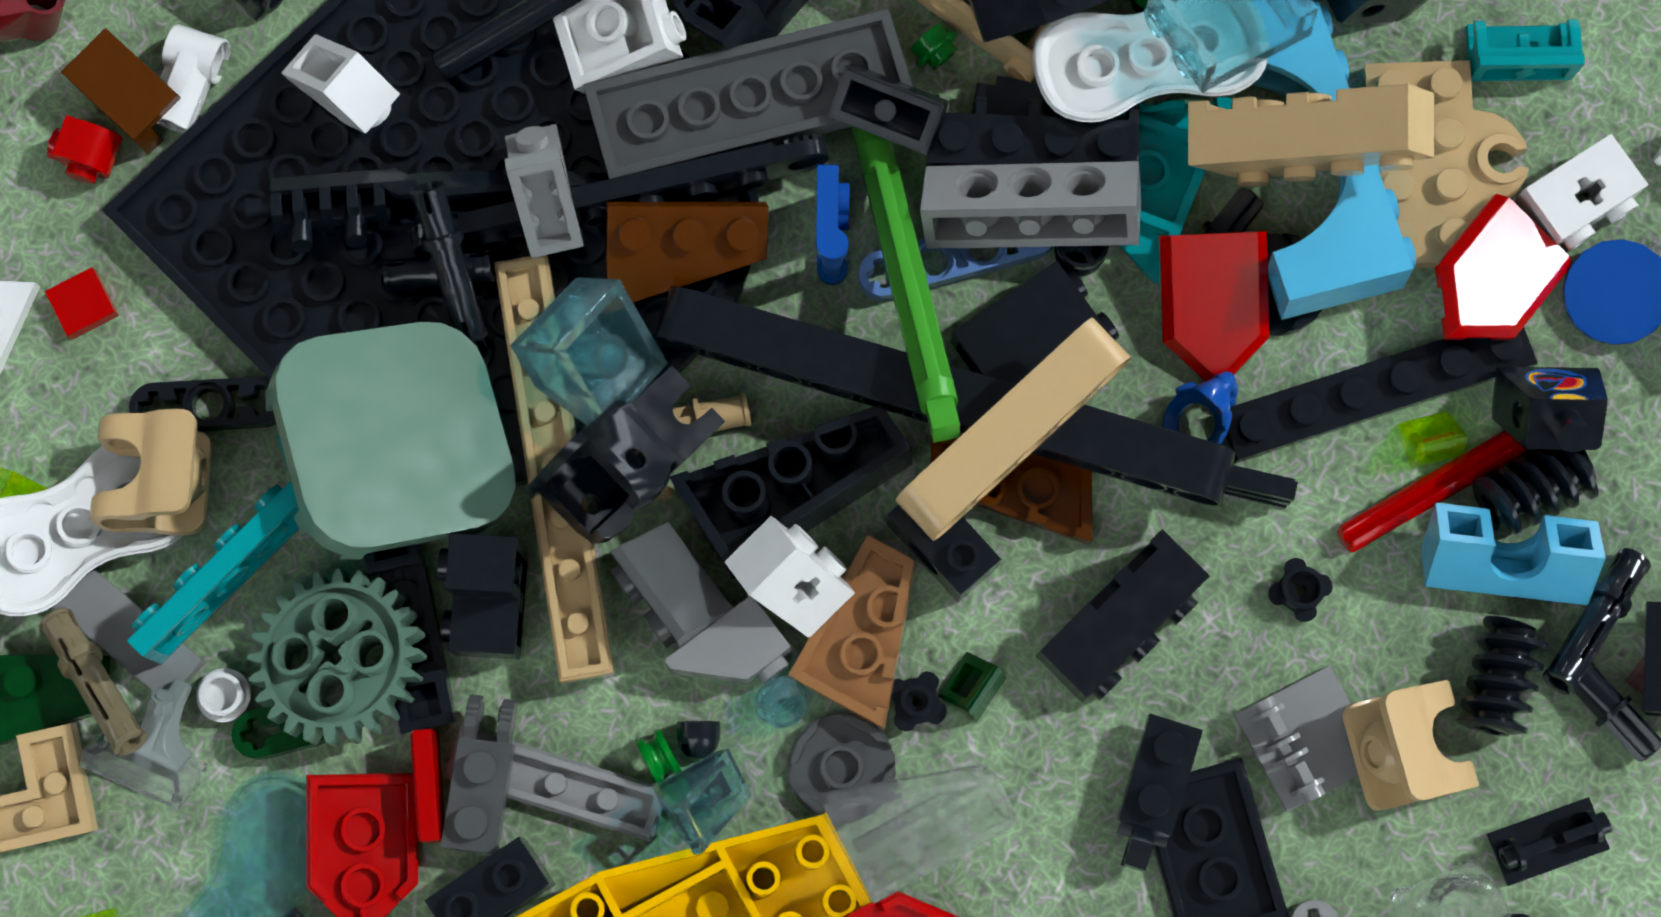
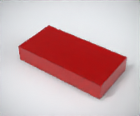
M433 729L413 730L412 734H410L417 839L427 844L440 843L445 821L439 732Z

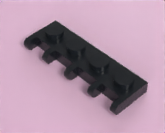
M976 96L975 114L945 113L930 149L926 154V166L1138 161L1140 106L1138 103L1126 111V120L1108 119L1101 122H1079L1065 117L1039 116V99H1028L1027 116L986 114L987 97Z

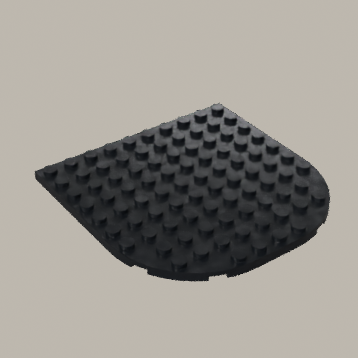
M328 0L113 198L102 211L271 380L274 370L281 359L296 344L314 337L415 322H437L452 327L442 293L436 292L434 288L396 291L390 294L386 291L383 279V260L419 257L414 255L409 236V230H412V227L403 228L391 220L389 221L390 231L379 232L377 222L366 223L367 244L362 248H351L346 245L345 225L336 226V236L325 237L324 227L312 228V249L306 253L295 252L291 249L290 230H287L286 239H276L272 218L250 220L246 218L245 198L270 196L272 178L395 168L405 174L506 170L504 159L508 158L505 136L518 133L522 129L531 126L545 127L554 124L557 125L567 171L607 173L586 94L574 89L553 18L459 74L447 77L437 68L433 59L434 51L519 0ZM315 34L357 51L400 93L391 104V111L388 117L380 125L371 128L366 134L344 124L281 73ZM681 49L683 58L678 59L676 61L687 59L690 57ZM737 187L717 192V197L707 201L759 202L758 190L741 192ZM685 199V200L676 201V202H687V201H686V199ZM580 223L583 247L547 255L553 282L576 433L580 432L616 400H622L629 404L671 366L681 373L698 356L667 346L654 339L669 291L606 311V225L584 227ZM525 236L511 239L506 247L492 251L495 262L530 257ZM478 247L463 250V252L476 251L478 250ZM752 264L682 287L737 303L744 289ZM495 275V282L472 283L484 325L488 330L486 337L473 343L477 346L487 368L514 465L515 485L521 486L528 484V477Z

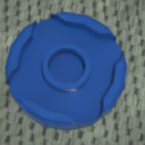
M1626 239L1602 241L1583 251L1567 271L1563 286L1564 310L1574 327L1589 339L1610 345L1632 344L1652 334L1661 324V257L1644 244Z

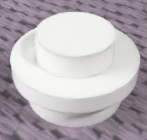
M230 668L216 669L208 673L199 683L196 693L197 704L204 716L210 720L219 723H230L236 721L241 714L248 711L252 702V688L248 679L242 673Z

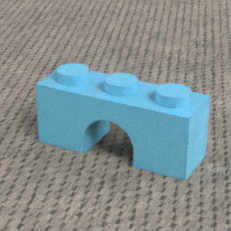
M1436 502L1421 546L1425 587L1588 605L1606 559L1598 521L1544 515L1538 531L1531 538L1519 543H1502L1494 540L1490 509Z

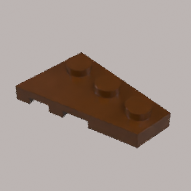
M606 202V311L667 292L671 286L682 287L767 259L769 206L766 202Z
M931 435L930 464L958 438L933 443ZM1030 454L975 505L1087 545L1092 543V471Z

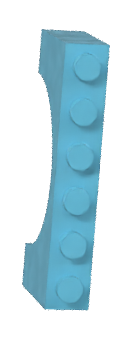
M1261 0L1251 3L1262 21L1268 44L1266 68L1260 78L1252 85L1271 90L1284 97L1288 93H1323L1331 95L1332 101L1336 100L1337 89H1349L1347 83L1349 78L1348 62L1344 52L1336 50L1331 38L1333 32L1332 18L1325 4L1319 5V2H1313L1312 0ZM1379 164L1364 166V174L1339 176L1337 203L1326 220L1304 239L1272 253L1268 264V281L1281 320L1405 287L1416 266V253L1411 239L1408 236L1402 237L1397 223L1399 218L1397 198L1392 189H1385L1380 175L1382 169L1379 168Z

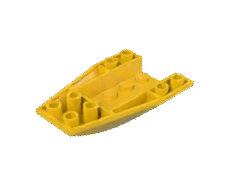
M822 814L600 871L516 917H843L871 902L826 818Z

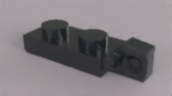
M1151 713L1148 714L1117 816V820L1120 821L1117 834L1129 837L1121 865L1141 872L1146 871L1153 846L1166 848L1169 837L1173 835L1203 730Z

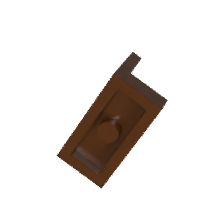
M104 28L61 73L149 155L164 141L152 127L181 97L108 29Z

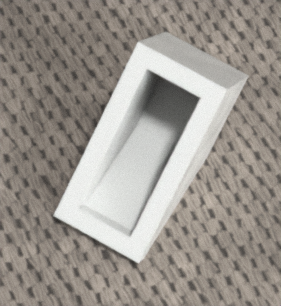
M316 34L281 72L290 82L344 124L365 134L371 128L380 125L388 117L391 111V104L400 95L357 51Z

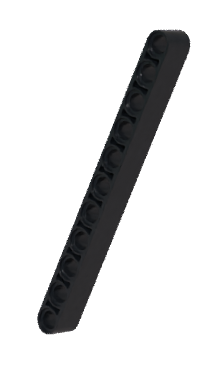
M679 286L670 287L654 339L682 351L874 407L882 404L886 411L928 423L927 415L922 413L906 352ZM949 365L959 401L956 410L960 422V433L964 434L1016 384ZM1085 404L1031 453L1211 506H1221L1236 455L1234 450L1226 446Z

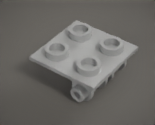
M1330 665L1234 715L1286 812L1304 803H1309L1324 795L1325 792L1358 776L1342 716L1344 709L1351 703Z

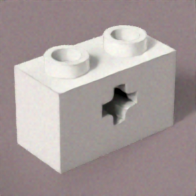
M1610 134L1526 187L1514 202L1559 246L1564 244L1568 251H1571L1596 234L1592 225L1604 217H1607L1611 224L1636 209L1639 205L1634 198L1648 186V183L1614 136ZM1587 193L1591 201L1585 200L1580 203L1575 195L1580 196Z
M772 516L725 561V564L749 596L808 638L855 594L842 577V574L847 570L846 566L831 550L824 546L818 552L816 550L818 545L800 526L794 524L788 529Z

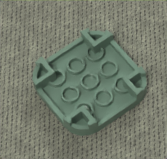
M415 322L318 336L296 344L276 366L269 386L265 390L266 411L273 410L299 508V511L293 517L302 536L308 533L323 548L340 554L339 559H362L367 553L449 538L450 533L477 535L488 528L510 505L516 487L514 465L486 365L477 346L461 331L443 323Z

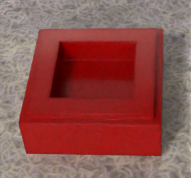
M93 267L45 291L67 337L71 340L119 316L98 272Z

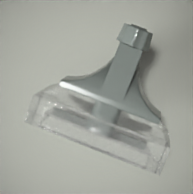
M175 679L168 690L158 688L151 692L145 714L136 719L141 729L147 734L146 742L138 750L125 756L115 755L103 731L100 730L82 750L80 767L179 810L201 784L208 766V762L192 755V752L183 744L179 734L182 712L192 686L179 679Z

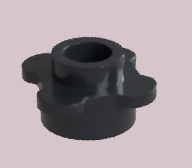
M1300 558L1290 559L1284 565L1285 573L1279 583L1273 584L1269 588L1268 597L1272 604L1276 606L1284 605L1293 611L1298 621L1309 622L1317 615L1316 606L1323 597L1328 596L1332 592L1333 584L1327 575H1321L1315 569L1306 566L1304 560ZM1302 585L1305 588V593L1303 595L1297 594L1296 586Z
M925 671L918 678L908 681L894 679L891 700L894 701L897 713L894 718V724L899 730L909 732L917 724L930 722L936 725L945 719L947 709L939 701L936 690L939 686V679L934 673ZM915 696L920 697L922 700V704L918 707L913 706L911 703L912 698Z

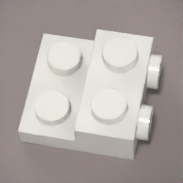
M583 0L553 18L574 89L585 94L583 84L671 63L683 58L679 43L686 40V31L677 13L674 11L669 12L665 0Z

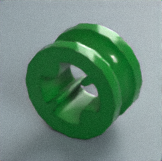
M660 728L654 731V736L651 740L645 741L640 738L635 741L657 784L664 782V776L667 772H674L676 775L682 772Z

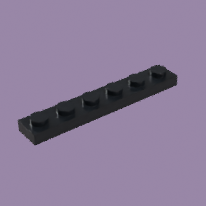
M1524 327L1512 340H1491V338L1441 339L1230 407L1232 420L1226 438L1230 449L1236 453L1234 460L1237 463L1495 380L1497 367H1534L1538 362Z

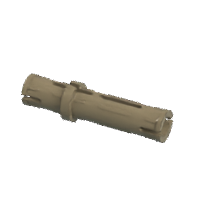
M59 608L48 613L40 621L39 628L45 634L59 658L57 666L63 677L71 679L90 713L111 745L113 753L125 756L135 752L146 742L147 734L141 729L123 699L122 694L101 662L103 654L99 646L94 642L88 641L71 609Z

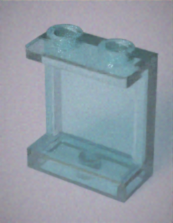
M1148 0L1144 16L1151 32L1157 38L1164 37L1173 50V59L1181 75L1185 79L1192 78L1200 91L1204 93L1310 36L1318 7L1312 0Z

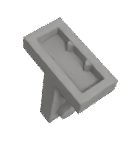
M557 125L545 127L531 126L522 129L518 133L505 136L508 158L504 159L506 171L531 259L583 247L582 234L571 196Z

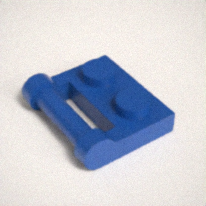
M817 165V274L823 283L834 286L842 283L848 274V264L845 257L848 254L849 241L842 230H849V183H839V165Z

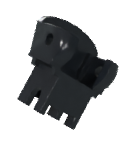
M671 366L629 404L622 400H616L578 432L533 479L525 492L531 499L540 494L578 534L591 543L600 544L607 542L626 529L634 517L635 509L644 507L662 493L669 482L670 475L725 421L713 408L692 424L681 423L675 418L673 405L691 385ZM582 499H593L598 505V513L589 514L584 511Z

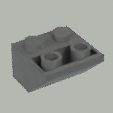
M669 522L618 546L611 552L618 566L610 572L634 605L643 599L651 609L643 616L666 648L674 642L681 648L733 609Z

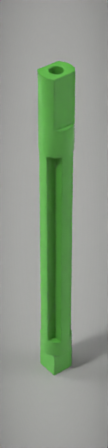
M852 126L851 130L922 413L927 415L933 443L959 438L960 422L956 410L959 401L892 141Z

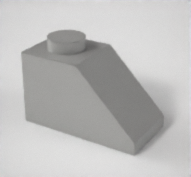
M749 596L667 657L664 662L675 675L748 685L759 678L764 685L789 666L785 657L792 650L790 644L759 603Z

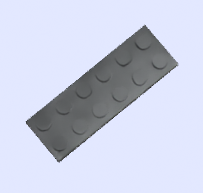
M889 8L583 84L608 179L772 142L773 146H777L778 143H784V140L787 139L793 142V137L796 136L800 140L803 135L808 134L809 137L812 134L820 135L852 127V125L828 116L846 65L856 64L913 87Z

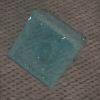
M576 277L510 345L535 387L586 425L616 400H622L627 404L635 400L668 364L620 279Z

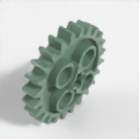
M336 568L332 581L329 583L327 578L317 571L313 573V588L308 589L299 581H294L293 589L296 597L290 601L284 596L277 594L275 599L281 611L277 615L268 612H262L260 615L270 627L268 632L252 633L251 637L261 643L263 648L262 651L247 655V660L262 667V670L254 673L248 679L255 686L265 688L258 694L255 700L266 708L272 707L267 718L278 725L285 722L283 731L296 738L303 732V740L312 745H317L322 736H324L327 744L339 747L344 732L350 741L359 744L362 739V727H367L373 733L380 735L382 729L379 718L386 715L398 721L400 716L394 707L396 701L401 700L408 703L414 701L411 694L404 688L407 682L417 683L423 681V677L412 670L411 667L413 663L427 659V655L424 652L412 647L413 644L425 638V633L418 627L409 626L418 617L417 613L410 607L401 608L406 598L396 589L388 593L389 584L381 578L377 577L370 584V577L363 571L357 570L350 581L349 575L341 568ZM348 609V617L344 625L331 631L330 625L334 615L340 610ZM368 622H372L370 630H366ZM383 645L384 652L380 661L374 666L366 667L365 660L369 651L375 646ZM308 647V657L305 663L298 669L292 670L291 663L296 652ZM337 650L342 657L338 664H336L335 659L332 657ZM308 684L307 692L302 693V687ZM343 684L344 692L340 701L334 706L327 707L326 698L331 688Z

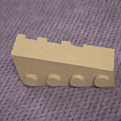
M1411 84L1337 89L1335 101H1332V96L1328 94L1300 92L1286 94L1285 105L1282 101L1257 100L1254 96L1233 98V109H1224L1211 105L1207 100L1188 102V165L1237 178V185L1242 187L1269 185V177L1283 176V180L1291 182L1312 181L1316 179V172L1331 170V175L1357 176L1364 174V166L1378 164L1382 170H1408L1413 168V160L1434 158V93Z

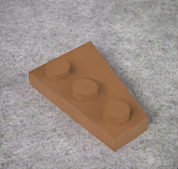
M867 535L843 577L855 594L807 640L788 674L791 680L885 730L913 585L916 569L915 560Z

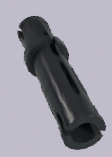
M432 181V189H429L427 182L417 185L410 190V195L414 200L424 233L421 235L420 242L422 249L430 253L451 326L461 331L465 336L469 334L472 342L479 341L488 335V330L484 325L461 247V242L464 238L462 227L454 223L445 192V184L443 181Z
M1630 548L1620 549L1602 581L1596 583L1588 605H1586L1574 627L1568 633L1566 640L1550 666L1542 675L1544 682L1553 690L1565 695L1576 692L1578 684L1600 651L1601 646L1618 618H1623L1629 613L1632 608L1630 598L1644 575L1651 568L1650 561L1643 554Z

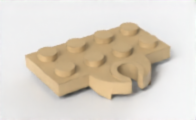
M1470 60L1364 64V87L1411 84L1434 93V158L1413 160L1412 169L1398 171L1382 170L1380 175L1385 189H1392L1397 198L1399 206L1397 223L1402 237L1408 236L1413 243L1416 253V266L1414 268H1435V265L1494 194H1500L1513 200L1527 178L1529 170L1527 167L1518 166L1507 173L1497 172L1490 166L1488 154L1499 150L1505 151L1513 157L1524 155L1528 149L1526 142L1511 122L1495 113L1473 110Z

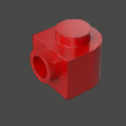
M66 115L61 129L56 128L49 139L47 156L65 166L64 173L85 183L95 184L98 177L105 179L110 177L123 138L107 128Z

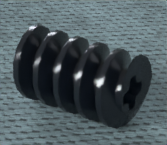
M1538 449L1530 454L1529 459L1520 457L1511 462L1510 468L1498 467L1492 471L1491 477L1481 475L1475 478L1472 484L1474 498L1479 507L1490 509L1492 528L1497 531L1499 530V525L1504 524L1514 535L1522 532L1519 518L1521 515L1532 526L1541 523L1538 507L1542 506L1550 516H1557L1560 514L1557 498L1561 497L1567 506L1574 508L1579 505L1577 489H1580L1590 500L1598 497L1599 494L1595 470L1586 450L1571 453L1565 450Z
M1485 616L1483 624L1492 633L1481 634L1478 637L1477 643L1487 653L1476 654L1471 662L1472 666L1482 674L1471 675L1466 680L1467 687L1477 695L1465 696L1460 702L1461 708L1472 716L1459 717L1456 719V722L1467 728L1492 735L1508 737L1509 735L1527 734L1528 728L1514 720L1515 714L1533 712L1534 708L1521 700L1520 694L1538 692L1539 686L1525 678L1526 672L1544 671L1545 666L1532 658L1531 653L1532 651H1549L1550 644L1537 637L1536 628L1529 624L1508 617Z

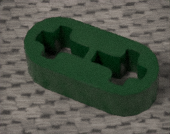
M326 701L327 707L332 706L330 703ZM260 707L241 714L232 728V742L235 749L242 755L255 760L270 759L326 743L324 736H322L317 745H312L303 740V732L296 738L283 731L285 722L278 725L267 718L272 707ZM259 720L261 726L266 728L280 726L281 733L264 738V748L258 750L256 744L245 741V734L253 731L252 722Z

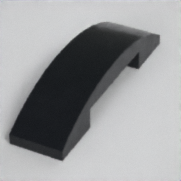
M421 543L367 553L364 556L367 574L371 575L372 581L379 577L389 584L388 593L396 589L402 594L406 600L401 608L410 607L418 615L416 620L409 626L418 627L425 633V638L413 644L412 647L424 652L427 655V659L413 663L411 667L412 670L423 677V681L417 683L407 682L404 689L414 698L412 703L397 700L395 703V708L400 716L398 720L400 733L405 734L413 730H423L456 722L451 683Z

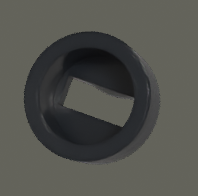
M678 721L677 741L684 755L694 759H704L713 755L720 741V721Z

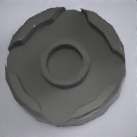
M851 713L827 715L809 723L795 738L788 757L789 782L797 800L813 815L819 816L823 814L826 820L831 822L857 821L874 813L888 798L896 777L895 754L887 736L874 724Z

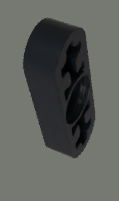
M267 377L148 383L139 387L133 393L129 402L130 413H145L143 408L144 406L152 405L153 396L158 395L159 399L165 404L174 405L181 404L179 393H185L182 402L183 409L189 410L197 419V431L199 432L267 428L276 425L273 410L266 411L265 409V414L259 416L258 411L252 406H237L240 417L233 418L235 400L232 390H238L237 397L242 401L258 399L259 390H266L269 386L270 379ZM208 392L221 394L224 401L221 413L210 420L199 418L196 413L198 399Z

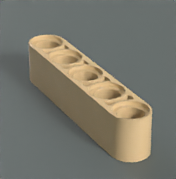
M1093 317L1088 319L910 482L897 496L895 501L935 541L1105 386L1132 357Z

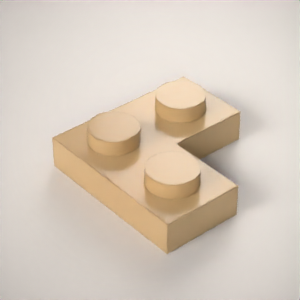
M69 723L16 735L27 790L0 796V852L99 830L77 723Z

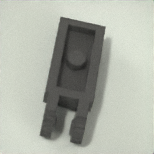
M471 694L468 698L464 716L463 737L458 738L440 847L494 854L499 850L516 747L512 744L517 714V700H503L498 712L497 742L478 739L485 710L484 697Z

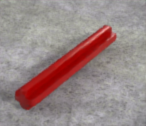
M1504 430L1341 524L1337 530L1339 539L1349 552H1356L1432 508L1435 502L1440 503L1470 486L1475 478L1481 475L1487 476L1496 468L1504 466L1520 457L1527 448L1519 445Z

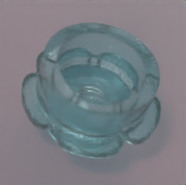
M782 676L768 681L760 688L756 695V702L758 704L756 713L760 719L769 722L770 725L776 728H786L796 724L802 719L807 709L804 686L798 684L797 680L790 676Z

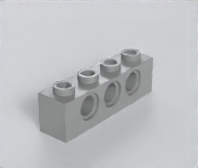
M1139 161L926 166L920 208L926 249L1139 245L1141 215Z

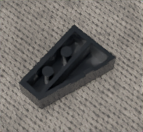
M1163 529L1036 656L1081 702L1085 701L1091 694L1100 701L1122 679L1115 670L1129 656L1138 663L1161 641L1153 632L1167 618L1177 625L1199 603L1192 594L1210 575Z

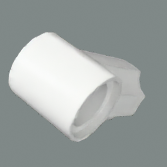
M180 24L173 26L163 47L162 64L164 70L160 78L181 99L156 124L184 134L196 123L211 84H217L221 80L222 76L217 74L223 59L229 60L230 43L228 40Z

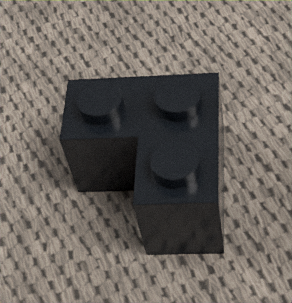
M450 533L448 548L440 549L437 568L438 580L445 581V589L453 596L452 610H444L441 639L442 642L449 643L448 651L455 656L520 660L529 553L517 537Z

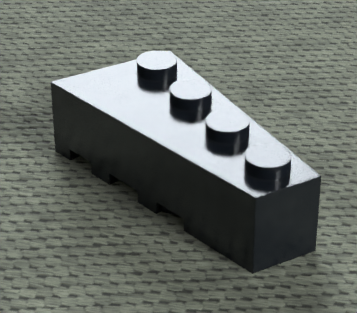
M882 404L815 426L813 431L789 439L783 437L768 442L766 447L737 457L731 455L713 461L714 465L690 473L687 470L672 475L670 480L677 495L731 578L735 579L736 577L725 564V561L770 516L788 529L797 524L805 532H808L913 463L910 445Z

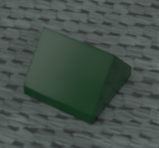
M966 652L938 693V697L977 723L1006 680L1004 671L998 666Z

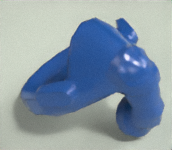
M1228 371L1215 374L1213 378L1200 384L1188 382L1175 389L1177 395L1168 404L1163 416V428L1180 432L1179 420L1183 411L1188 406L1200 403L1211 410L1215 419L1214 431L1208 441L1221 445L1228 433L1232 420L1230 407L1236 405L1238 394L1236 378L1232 372Z

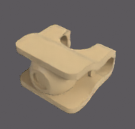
M160 409L146 413L108 414L102 417L98 424L97 440L103 448L119 456L140 458L141 465L137 476L128 485L120 489L100 491L92 497L89 514L90 521L97 527L110 532H150L165 535H193L199 533L206 524L212 442L205 433L197 431V419L185 409Z
M1449 680L1391 691L1381 697L1352 703L1344 709L1342 714L1343 722L1367 805L1373 810L1382 811L1479 786L1473 762L1470 760L1453 762L1445 758L1438 750L1433 738L1432 728L1435 717L1441 710L1452 707L1456 703Z

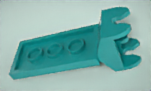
M278 434L277 439L287 466L280 435ZM291 481L283 489L278 484L270 488L254 506L258 513L243 528L238 524L230 527L213 546L218 552L203 567L197 563L189 567L173 584V588L177 592L162 607L155 603L139 615L132 624V628L136 632L127 642L142 657L163 664L299 530L293 517L299 511Z

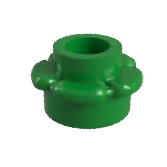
M941 22L930 28L910 48V51L919 60L916 65L922 68L929 63L934 70L938 69L958 50L953 44L957 37V32L955 30L949 32Z

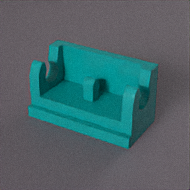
M1567 19L1566 23L1547 26H1486L1485 21L1480 20L1473 21V24H1467L1465 27L1467 60H1470L1471 81L1572 80L1585 65V57L1582 53L1581 27L1578 19Z

